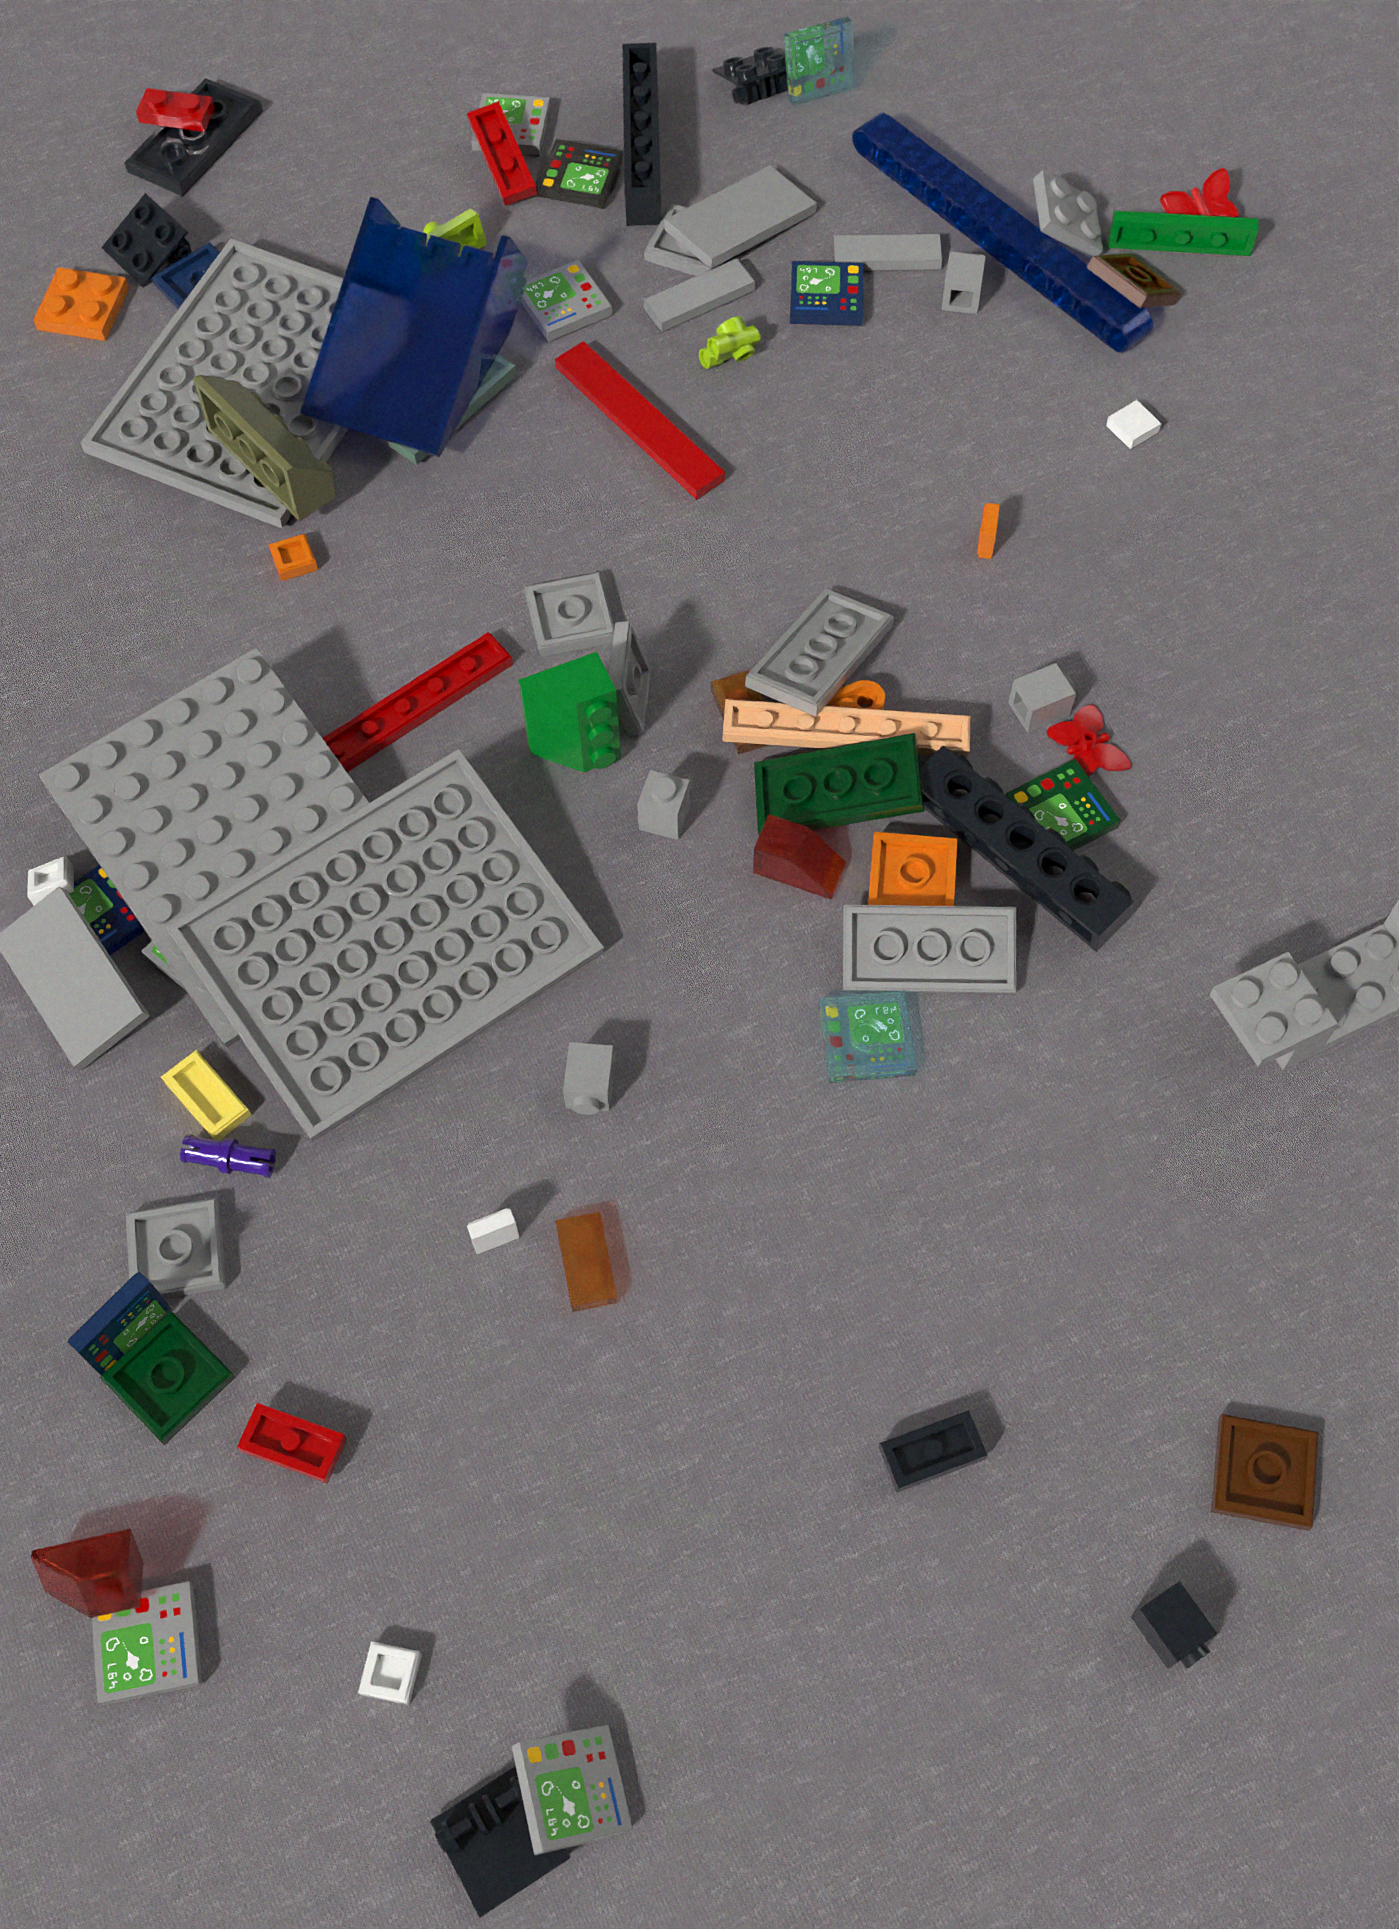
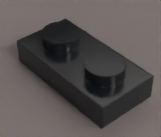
M969 1410L879 1444V1450L897 1493L986 1460L988 1456Z

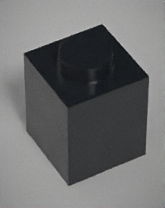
M1180 1581L1141 1607L1131 1616L1167 1669L1179 1661L1182 1662L1186 1669L1211 1652L1205 1642L1218 1634Z

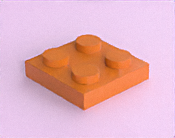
M58 267L33 319L37 330L106 341L129 290L127 280L124 277Z
M874 832L868 905L954 906L958 839Z

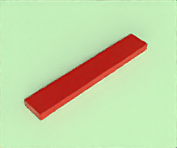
M584 341L555 358L556 369L696 500L725 481V471Z
M488 631L322 739L346 772H349L513 665L512 656Z

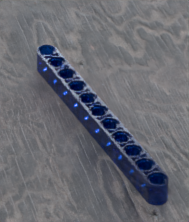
M884 112L879 113L853 131V145L863 158L1116 352L1123 353L1152 332L1153 320L1145 308H1139L1090 271L1085 262L1049 235L1041 232L1032 222L890 115Z

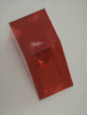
M769 814L754 847L753 873L832 900L845 869L846 861L809 827Z
M131 1528L32 1550L31 1559L44 1591L89 1618L141 1607L144 1562Z

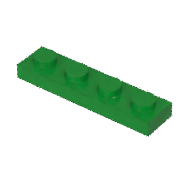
M1114 211L1108 235V248L1251 256L1259 230L1258 219Z

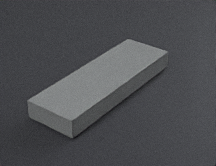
M940 234L834 235L833 238L834 262L864 263L863 271L941 269L942 266Z
M736 258L644 299V309L661 332L755 291V281Z

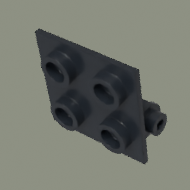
M772 47L756 49L753 51V56L744 59L742 57L728 58L723 61V66L712 69L713 73L736 85V89L732 90V97L736 104L741 103L742 105L757 101L759 98H766L767 93L772 96L775 93L778 94L790 90L792 85L799 82L798 76H792L791 58L784 53L774 50Z
M147 193L141 197L101 247L143 288L170 255L177 259H182L191 254L190 243L185 239L188 232Z
M516 1766L430 1820L435 1831L434 1835L443 1852H446L479 1918L571 1859L566 1848L534 1855Z

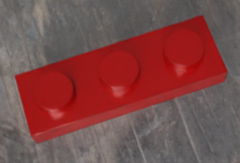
M499 101L468 112V122L504 205L507 206L536 195V185Z

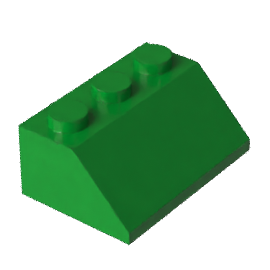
M597 651L518 680L528 749L531 755L581 772H587L595 768L603 769L613 764L614 761L622 759L616 689Z

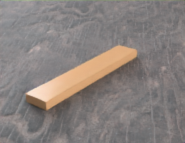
M725 700L723 742L829 749L915 733L918 741L919 755L932 756L943 745L953 754L959 752L966 758H968L970 752V716L825 706L815 717L785 703Z

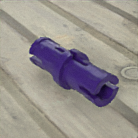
M187 1134L182 1144L189 1145V1148L199 1149V1151L184 1148L180 1150L181 1162L218 1167L219 1172L231 1174L233 1170L270 1178L274 1167L257 1161L276 1163L275 1149L241 1145L238 1140L233 1138H225L224 1141H218Z

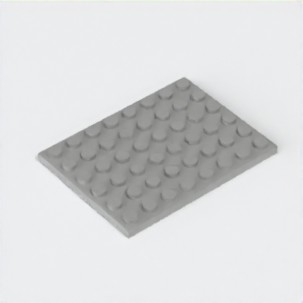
M230 239L81 441L83 451L91 456L283 529L292 514L208 431L193 378L198 375L238 381L249 393L255 392L272 415L278 414L285 422L288 431L295 438L300 436L318 460L323 459L327 462L423 318L422 307L243 242Z
M252 649L39 774L47 790L225 1047L227 1048L240 1040V1036L180 950L166 926L369 803L258 649Z
M459 749L166 926L180 950L311 1142L603 953L604 949Z

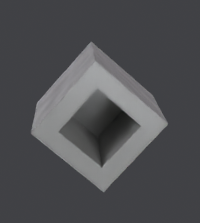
M949 252L941 310L977 314L986 255Z
M1057 663L1014 679L1008 703L1026 732L1029 733L1069 717L1076 697V688L1072 679L1068 675L1064 676Z
M650 770L637 804L639 830L679 840L690 808V780Z
M569 1042L563 1085L566 1108L584 1115H593L599 1111L610 1112L615 1069L613 1045Z

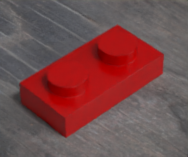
M146 88L136 114L139 123L205 132L215 107L212 97Z
M256 1403L237 1445V1449L247 1455L328 1484L347 1438L344 1434Z

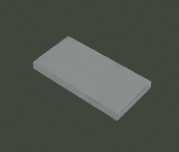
M770 165L666 218L664 230L712 269L815 214L817 203Z
M824 589L746 675L745 687L816 717L893 627L894 616L831 590Z
M57 887L0 932V952L75 1068L83 1070L150 1017L67 890L62 887Z
M844 905L842 992L1015 994L1016 907Z

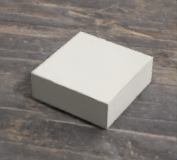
M1136 400L1109 416L1106 426L1132 449L1157 434L1160 430L1161 422Z
M67 856L28 871L27 897L34 906L59 886L67 890L68 893L74 892V866Z
M507 1208L470 1222L467 1225L476 1254L519 1238L516 1222L511 1210Z
M371 1641L358 1693L362 1696L409 1705L422 1655L421 1652Z

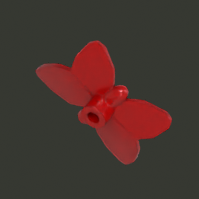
M1225 168L1213 171L1203 183L1202 196L1199 188L1194 187L1190 191L1193 198L1186 192L1169 191L1161 195L1159 199L1163 210L1167 214L1238 217L1239 214L1235 205L1226 198L1230 190V178Z
M1094 705L1084 706L1074 715L1073 721L1059 722L1050 726L1046 731L1048 737L1059 745L1069 746L1066 750L1067 753L1074 755L1073 759L1078 762L1088 777L1098 767L1108 771L1129 770L1132 766L1126 754L1114 745L1104 744L1110 739L1108 733L1104 732L1097 735L1103 728V716Z

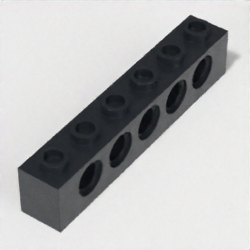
M625 43L622 44L626 226L659 225L661 222L657 44Z
M943 745L920 767L924 809L1094 951L1097 952L1131 917L1134 901L1131 899L1130 892L1117 881L1110 882L1099 873L1097 865L1089 857L1083 854L1078 856L1067 847L1065 839L1057 831L1051 828L1047 830L1035 821V816L1029 808L1022 803L1015 804L1007 798L996 781L989 777L984 779L975 772L972 764L964 755L959 752L953 754ZM962 789L969 794L964 797H955L950 793L954 790ZM992 814L999 817L1000 820L995 823H987L981 820V817ZM1017 840H1025L1032 846L1027 849H1018L1012 843ZM1048 866H1057L1063 870V873L1053 876L1047 874L1043 869ZM1080 892H1088L1096 899L1092 902H1082L1075 895Z

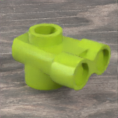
M741 316L728 319L716 329L718 335L708 338L707 347L700 349V363L705 369H709L733 357L736 362L748 359L755 353L754 348L761 340L759 331L754 325L747 327Z

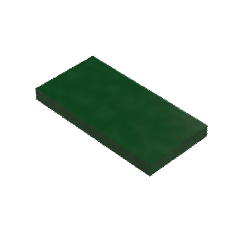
M915 733L754 762L757 826L761 840L924 812L918 741Z

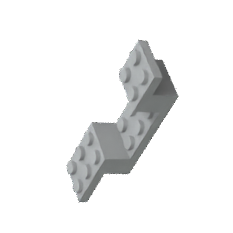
M1399 900L1384 924L1298 965L1290 953L1286 952L1212 988L1209 995L1258 1067L1275 1059L1282 1070H1285L1399 1014Z

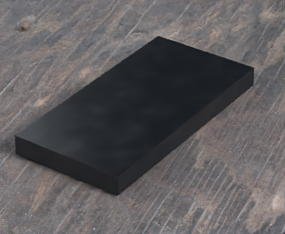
M205 78L191 93L209 96L213 99L215 109L205 132L159 126L124 162L127 172L183 197L263 111L261 101Z

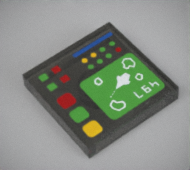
M556 139L536 186L537 197L604 209L623 161L622 150Z

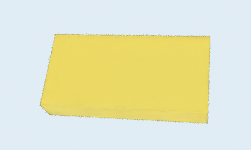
M197 1050L161 1076L167 1087L213 1140H221L252 1116L249 1109Z

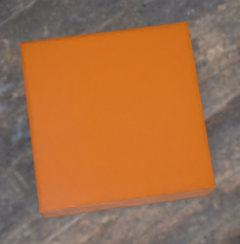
M986 503L984 505L977 547L978 558L992 559L1000 504Z
M305 533L268 544L281 582L318 571Z

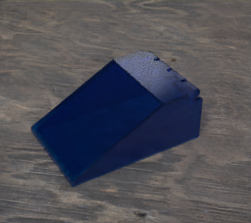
M370 197L300 413L440 458L511 332L527 283L524 273L528 260L513 240L505 235H502L495 256L492 252L464 245L460 257H458L461 247L460 243L434 235L430 236L427 243L426 233L403 226L400 228V222L378 198Z

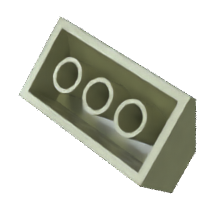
M198 375L193 378L208 431L299 522L336 498L333 485L335 475L329 464L323 459L318 460L300 436L295 438L288 431L283 419L278 414L272 415L255 392L249 393L238 381Z

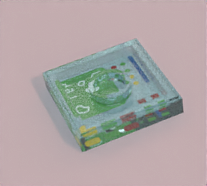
M848 16L784 34L788 99L792 105L855 88L853 23Z
M905 991L819 998L818 1006L829 1083L916 1076L917 1065Z

